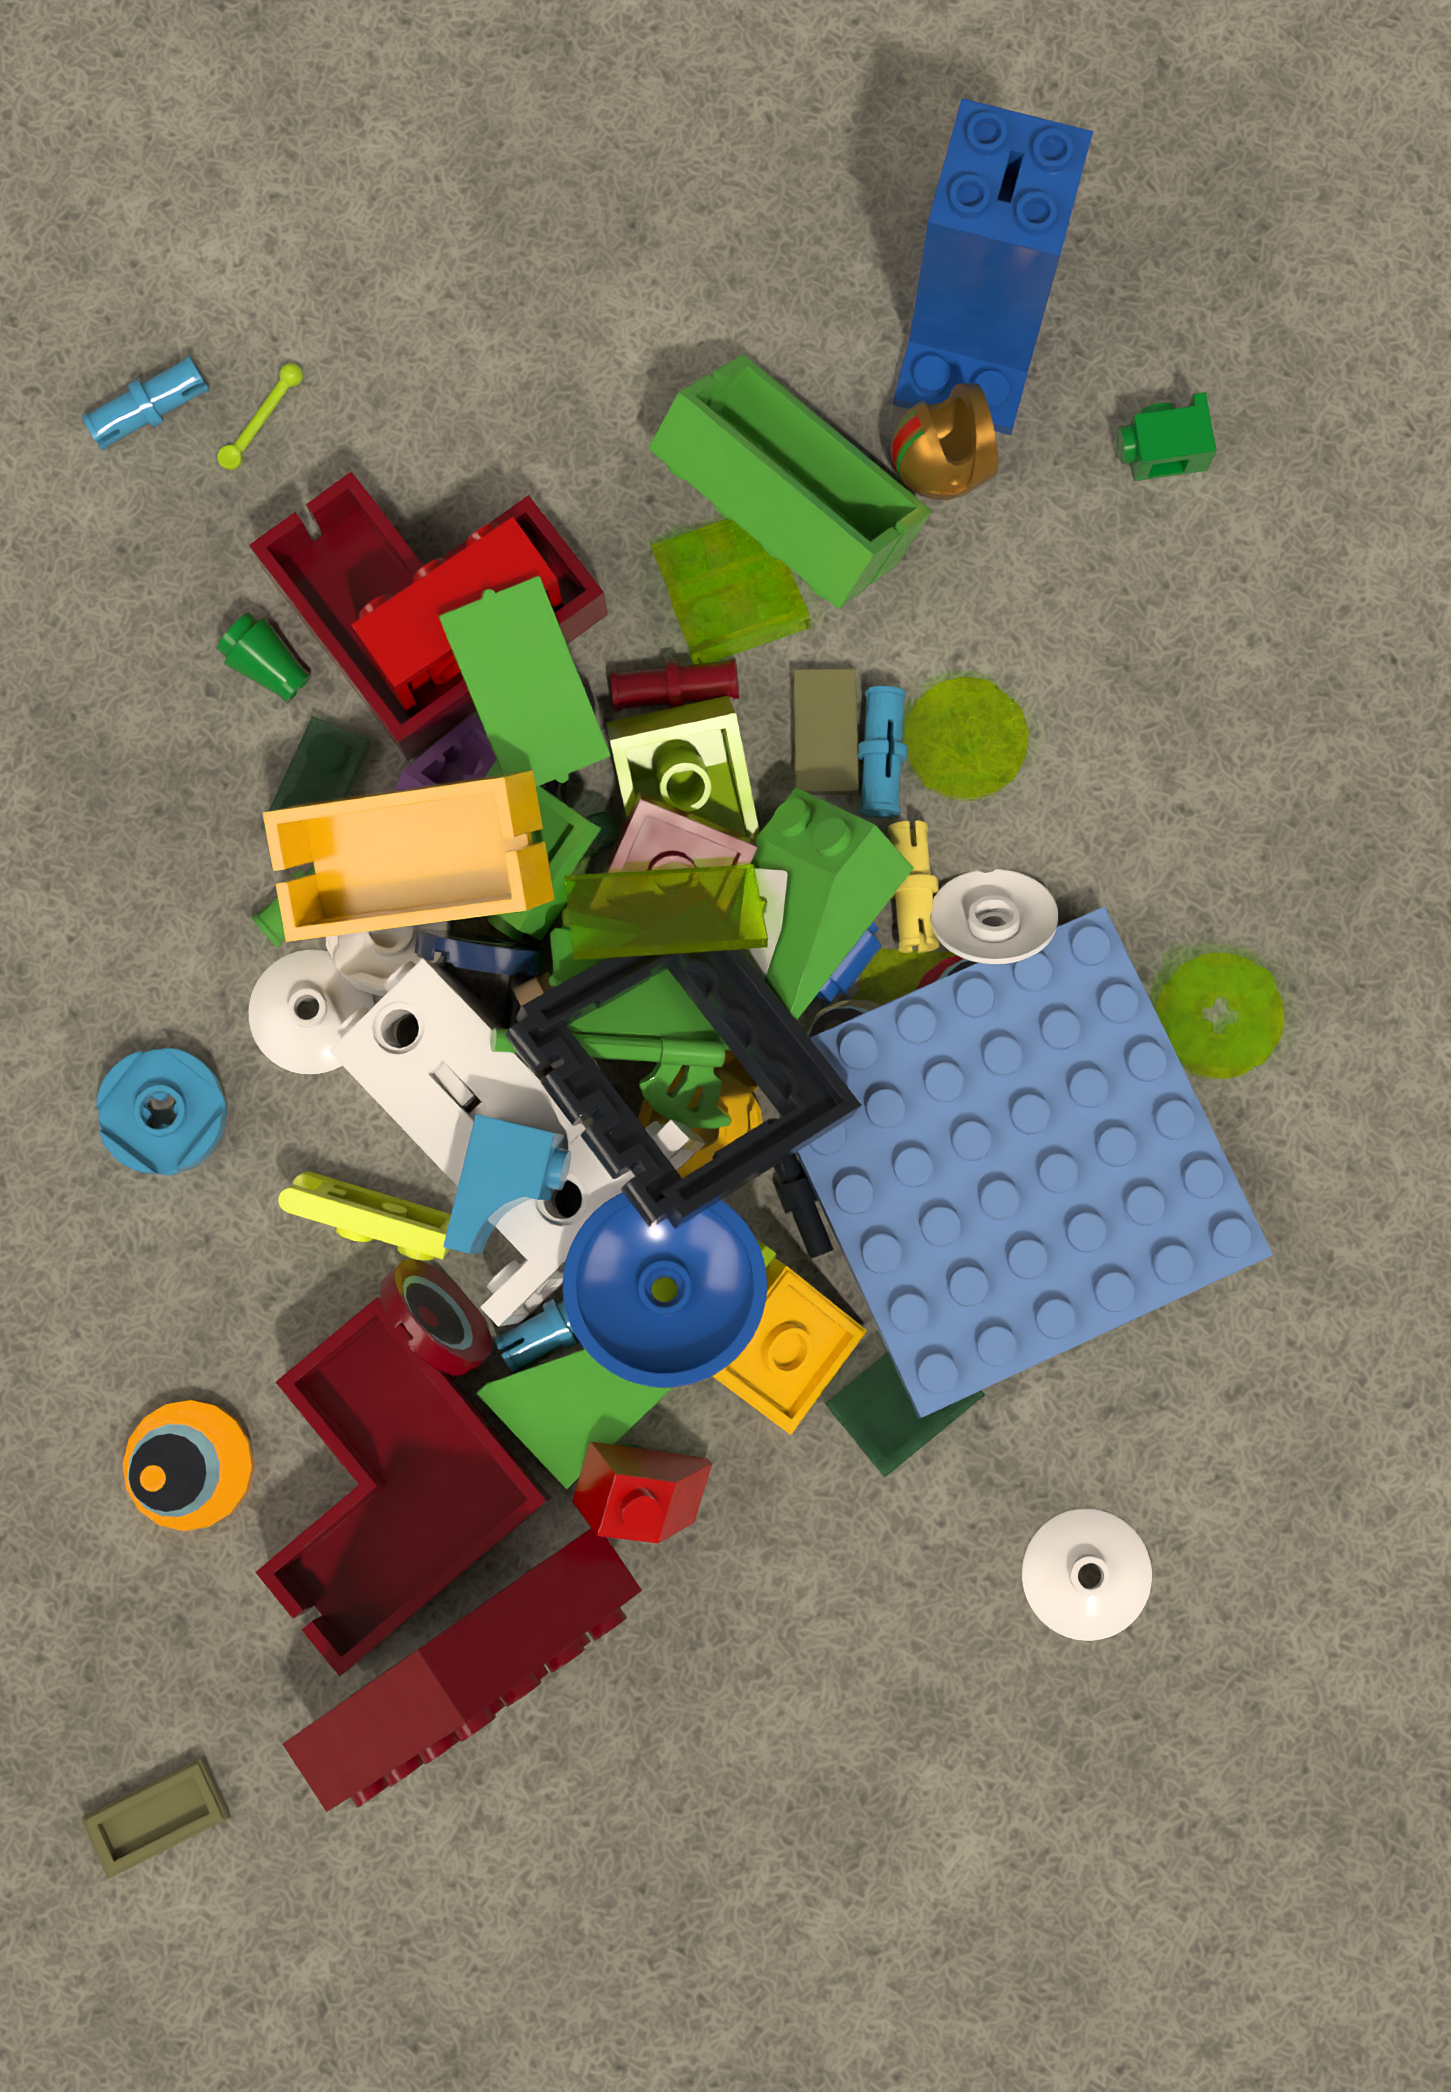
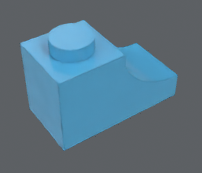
M476 1114L443 1247L468 1254L483 1253L494 1227L511 1209L530 1199L550 1201L553 1189L562 1190L569 1172L571 1151L563 1149L566 1135Z

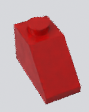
M590 1441L572 1503L597 1536L658 1544L695 1522L713 1463L708 1458Z

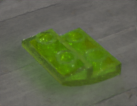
M725 519L650 545L693 664L714 662L811 628L808 609L790 568L781 560L770 556L762 548L761 543L733 520Z

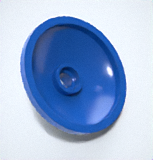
M620 1193L595 1210L579 1229L570 1246L563 1273V1298L570 1325L583 1348L598 1364L612 1374L638 1385L655 1388H676L698 1383L714 1376L730 1365L745 1350L753 1338L764 1312L767 1294L766 1268L760 1246L746 1222L722 1200L676 1229L668 1219L649 1228L627 1197ZM661 1278H668L674 1281L678 1289L675 1298L668 1302L657 1300L651 1291L655 1281Z

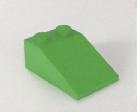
M795 788L785 802L777 808L774 816L757 836L756 843L758 848L748 868L783 870L788 874L782 929L764 981L793 1018L798 1020L914 867L875 824L801 789ZM745 876L727 929L728 935L737 946Z

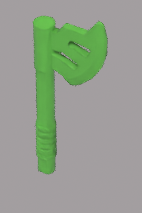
M494 1028L492 1030L490 1041L492 1052L517 1053L505 1037L509 1029ZM573 1033L591 1058L657 1062L652 1073L640 1080L639 1087L653 1109L668 1120L684 1123L690 1128L705 1129L729 1126L732 1123L729 1114L717 1105L723 1081L713 1070L714 1067H722L725 1060V1046L722 1041L662 1037L652 1039ZM682 1065H686L685 1076L673 1092L668 1093L667 1090ZM698 1087H702L697 1106L695 1108L689 1107L688 1105Z

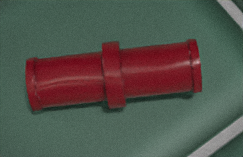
M736 658L729 659V661L680 665V661L677 659L666 661V667L622 672H618V670L611 671V690L615 712L622 711V709L670 705L671 708L683 706L684 703L706 701L729 696L733 700L740 699Z

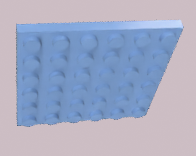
M1105 906L1057 927L1055 935L1049 944L1029 958L1007 964L976 963L810 1038L862 1105L853 1117L805 1146L796 1154L918 1418L929 1415L1273 1255Z

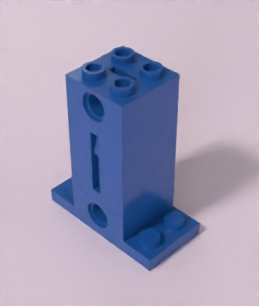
M961 99L927 223L910 338L894 394L893 405L910 409L923 400L929 405L938 404L949 398L951 390L956 384L978 383L985 394L994 430L1008 435L1012 434L1093 131Z

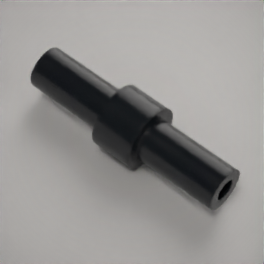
M794 1153L773 1167L781 1186L776 1190L784 1213H792L809 1258L813 1259L833 1251L834 1248L815 1204L818 1202V1199L808 1178L804 1177Z

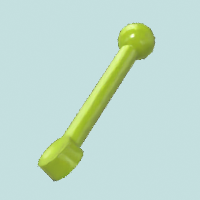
M290 362L285 363L281 367L279 382L233 445H226L219 450L217 460L224 469L235 470L241 466L243 451L290 387L298 386L302 382L303 371L299 365Z

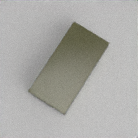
M856 668L794 669L795 788L811 795H858Z
M203 1756L83 1816L81 1821L107 1879L227 1820L231 1816Z

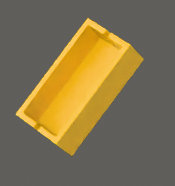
M533 770L299 804L263 812L273 871L314 862V874L276 884L286 942L527 911L555 900L545 842L533 843L531 832L543 829Z

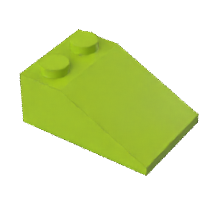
M729 696L606 722L626 818L638 793H642L756 841L760 831L737 716ZM742 884L740 885L733 902L737 901Z

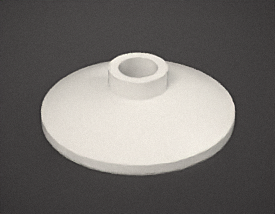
M995 869L988 873L975 870L953 878L935 895L933 911L930 914L933 932L944 947L964 959L985 964L1013 963L1037 954L1052 940L1058 925L1057 904L1048 889L1037 880L1025 874L1005 869Z
M297 951L275 961L258 979L249 1002L250 1029L260 1050L278 1066L300 1074L329 1072L343 1066L329 1052L341 1039L337 1035L338 1029L357 1010L366 1007L370 1011L374 1007L372 993L357 989L340 975L328 951ZM306 998H314L319 1003L317 1015L309 1020L299 1018L297 1008L300 1002Z
M1074 1509L1051 1518L1032 1537L1023 1559L1022 1582L1026 1598L1032 1610L1045 1625L1068 1638L1093 1641L1108 1638L1121 1632L1139 1616L1150 1594L1152 1568L1143 1541L1125 1521L1113 1514L1097 1509ZM1087 1563L1096 1564L1101 1571L1100 1582L1093 1588H1084L1078 1580L1080 1568Z

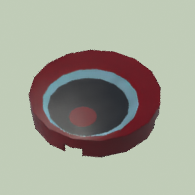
M416 1259L403 1260L381 1281L380 1301L386 1318L395 1329L403 1323L407 1331L413 1336L406 1343L419 1358L433 1368L450 1375H465L471 1369L472 1371L476 1369L492 1352V1337L484 1317L457 1283L436 1267Z

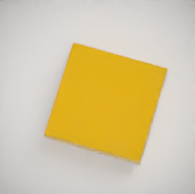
M774 1259L766 1270V1302L761 1321L753 1338L745 1350L730 1365L713 1377L791 1435L867 1330L788 1266Z

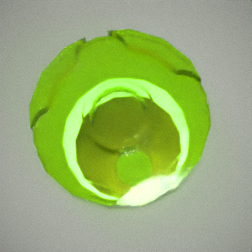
M961 676L937 683L917 701L907 717L904 744L908 746L907 760L910 769L926 788L946 799L972 802L994 796L1014 780L1027 756L1029 730L1021 707L1013 698L1010 699L1006 693L999 690V686L986 679Z

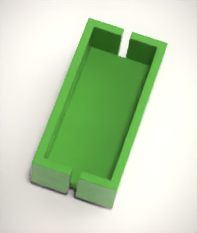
M744 354L716 369L712 377L708 374L679 391L648 448L666 464L672 474L687 481L711 501L721 515L736 522L761 543L762 548L770 556L781 560L805 580L815 594L830 601L838 609L863 592L869 583L873 584L900 562L932 513L930 508Z

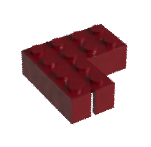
M351 471L305 504L318 531L321 533V536L312 542L303 521L294 512L249 546L264 572L409 761L461 723L470 714L472 715L476 712V708L465 681L462 680L409 719L369 662L351 624L360 619V611L375 598L384 594H391L393 597L413 584L414 575L424 565ZM527 495L490 523L496 522L498 525H501L511 517H514L557 577L563 607L554 614L565 642L569 644L608 615L605 594L535 502ZM466 539L453 550L448 552L442 558H444L445 561H447L448 559H450L451 557L467 547L466 542L468 539Z
M378 1296L275 1382L358 1483V1486L255 1572L292 1619L305 1614L313 1606L321 1613L322 1616L312 1620L301 1630L339 1677L359 1663L551 1499L547 1491L452 1376L433 1368L410 1349L411 1347L406 1342L413 1336L407 1331L403 1323L396 1329L390 1324Z
M590 1528L353 1693L282 1745L326 1812L349 1798L358 1808L389 1785L392 1787L421 1765L430 1763L459 1741L463 1742L493 1721L496 1718L495 1714L504 1708L505 1705L507 1707L511 1706L542 1683L541 1679L549 1674L544 1664H546L551 1673H554L586 1650L584 1646L591 1642L586 1634L587 1632L596 1641L626 1620L627 1616L621 1609V1606L639 1594L642 1589L607 1537L597 1536L592 1528Z

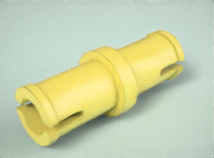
M909 821L897 822L887 827L890 842L914 867L891 897L896 902L899 934L898 951L903 953H911L913 951L912 946H917V953L939 948V940L933 932L930 915L933 911V895L939 890L938 878L931 875L927 840L928 824L923 821H915L913 823L914 829L909 828Z

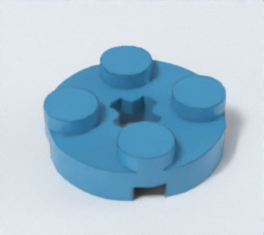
M173 1048L153 1049L147 1052L140 1051L123 1058L104 1078L97 1094L96 1109L99 1110L98 1121L101 1128L99 1133L106 1149L125 1166L144 1174L175 1176L197 1167L214 1152L225 1131L228 1102L216 1074L204 1062L193 1055ZM170 1095L173 1096L177 1102L173 1108L174 1113L177 1115L175 1121L171 1125L162 1123L156 1129H153L148 1124L153 1114L147 1108V1105L153 1098L164 1102Z

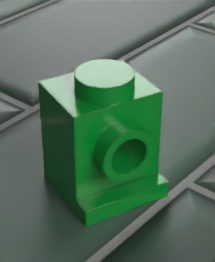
M1206 392L1193 394L1188 407L1177 408L1176 404L1171 402L1147 406L1140 411V414H1134L1130 425L1117 427L1116 440L1119 459L1122 464L1131 463L1134 481L1208 470L1217 450Z

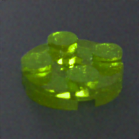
M1208 953L1180 965L1161 988L1155 1005V1011L1183 1069L1194 1076L1208 1080L1222 1081L1235 1079L1265 1063L1278 1045L1284 1028V1005L1281 995L1276 988V980L1272 973L1264 967L1255 965L1247 958L1231 953ZM1216 999L1226 1001L1227 1010L1236 1012V1023L1227 1024L1224 1034L1213 1032V1023L1202 1019L1203 1009L1207 1010L1214 1007Z

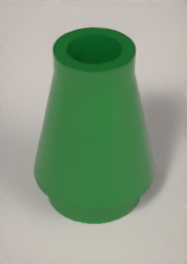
M250 612L242 615L228 629L216 647V650L226 657L224 665L277 694L286 703H289L297 695V689L303 688L312 677L300 665L267 619L262 618L258 620Z

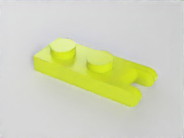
M310 1171L300 1173L294 1179L293 1184L286 1187L278 1198L280 1207L287 1213L337 1227L336 1232L340 1236L353 1241L369 1242L376 1239L398 1246L397 1250L401 1254L412 1259L428 1261L436 1257L443 1260L450 1250L444 1248L443 1245L451 1214Z

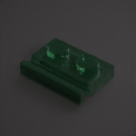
M887 1351L826 1401L824 1405L831 1411L882 1477L885 1478L985 1396V1394L980 1390L929 1415L918 1418Z

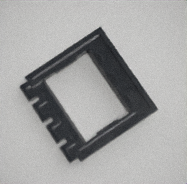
M705 904L523 1004L516 1016L518 1023L512 1026L505 1034V1037L532 1073H537L552 1065L554 1070L542 1079L541 1085L572 1126H576L590 1117L595 1122L582 1132L581 1138L611 1178L617 1179L630 1170L635 1175V1177L623 1185L621 1191L649 1228L656 1226L665 1219H668L675 1229L853 1117L862 1105ZM666 969L674 976L782 1116L771 1124H768L766 1121L716 1151L712 1157L713 1160L684 1178L680 1176L567 1027V1025L597 1008L600 1009L649 981L650 978Z

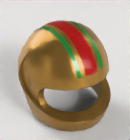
M978 383L956 384L951 390L949 398L938 404L929 405L923 400L911 407L898 422L891 440L893 466L900 480L918 495L937 500H950L968 494L997 475L998 451L995 430L985 394Z

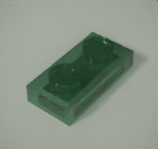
M312 716L268 811L299 804L348 797L372 745L370 740ZM263 821L260 829L264 833H266L265 824Z

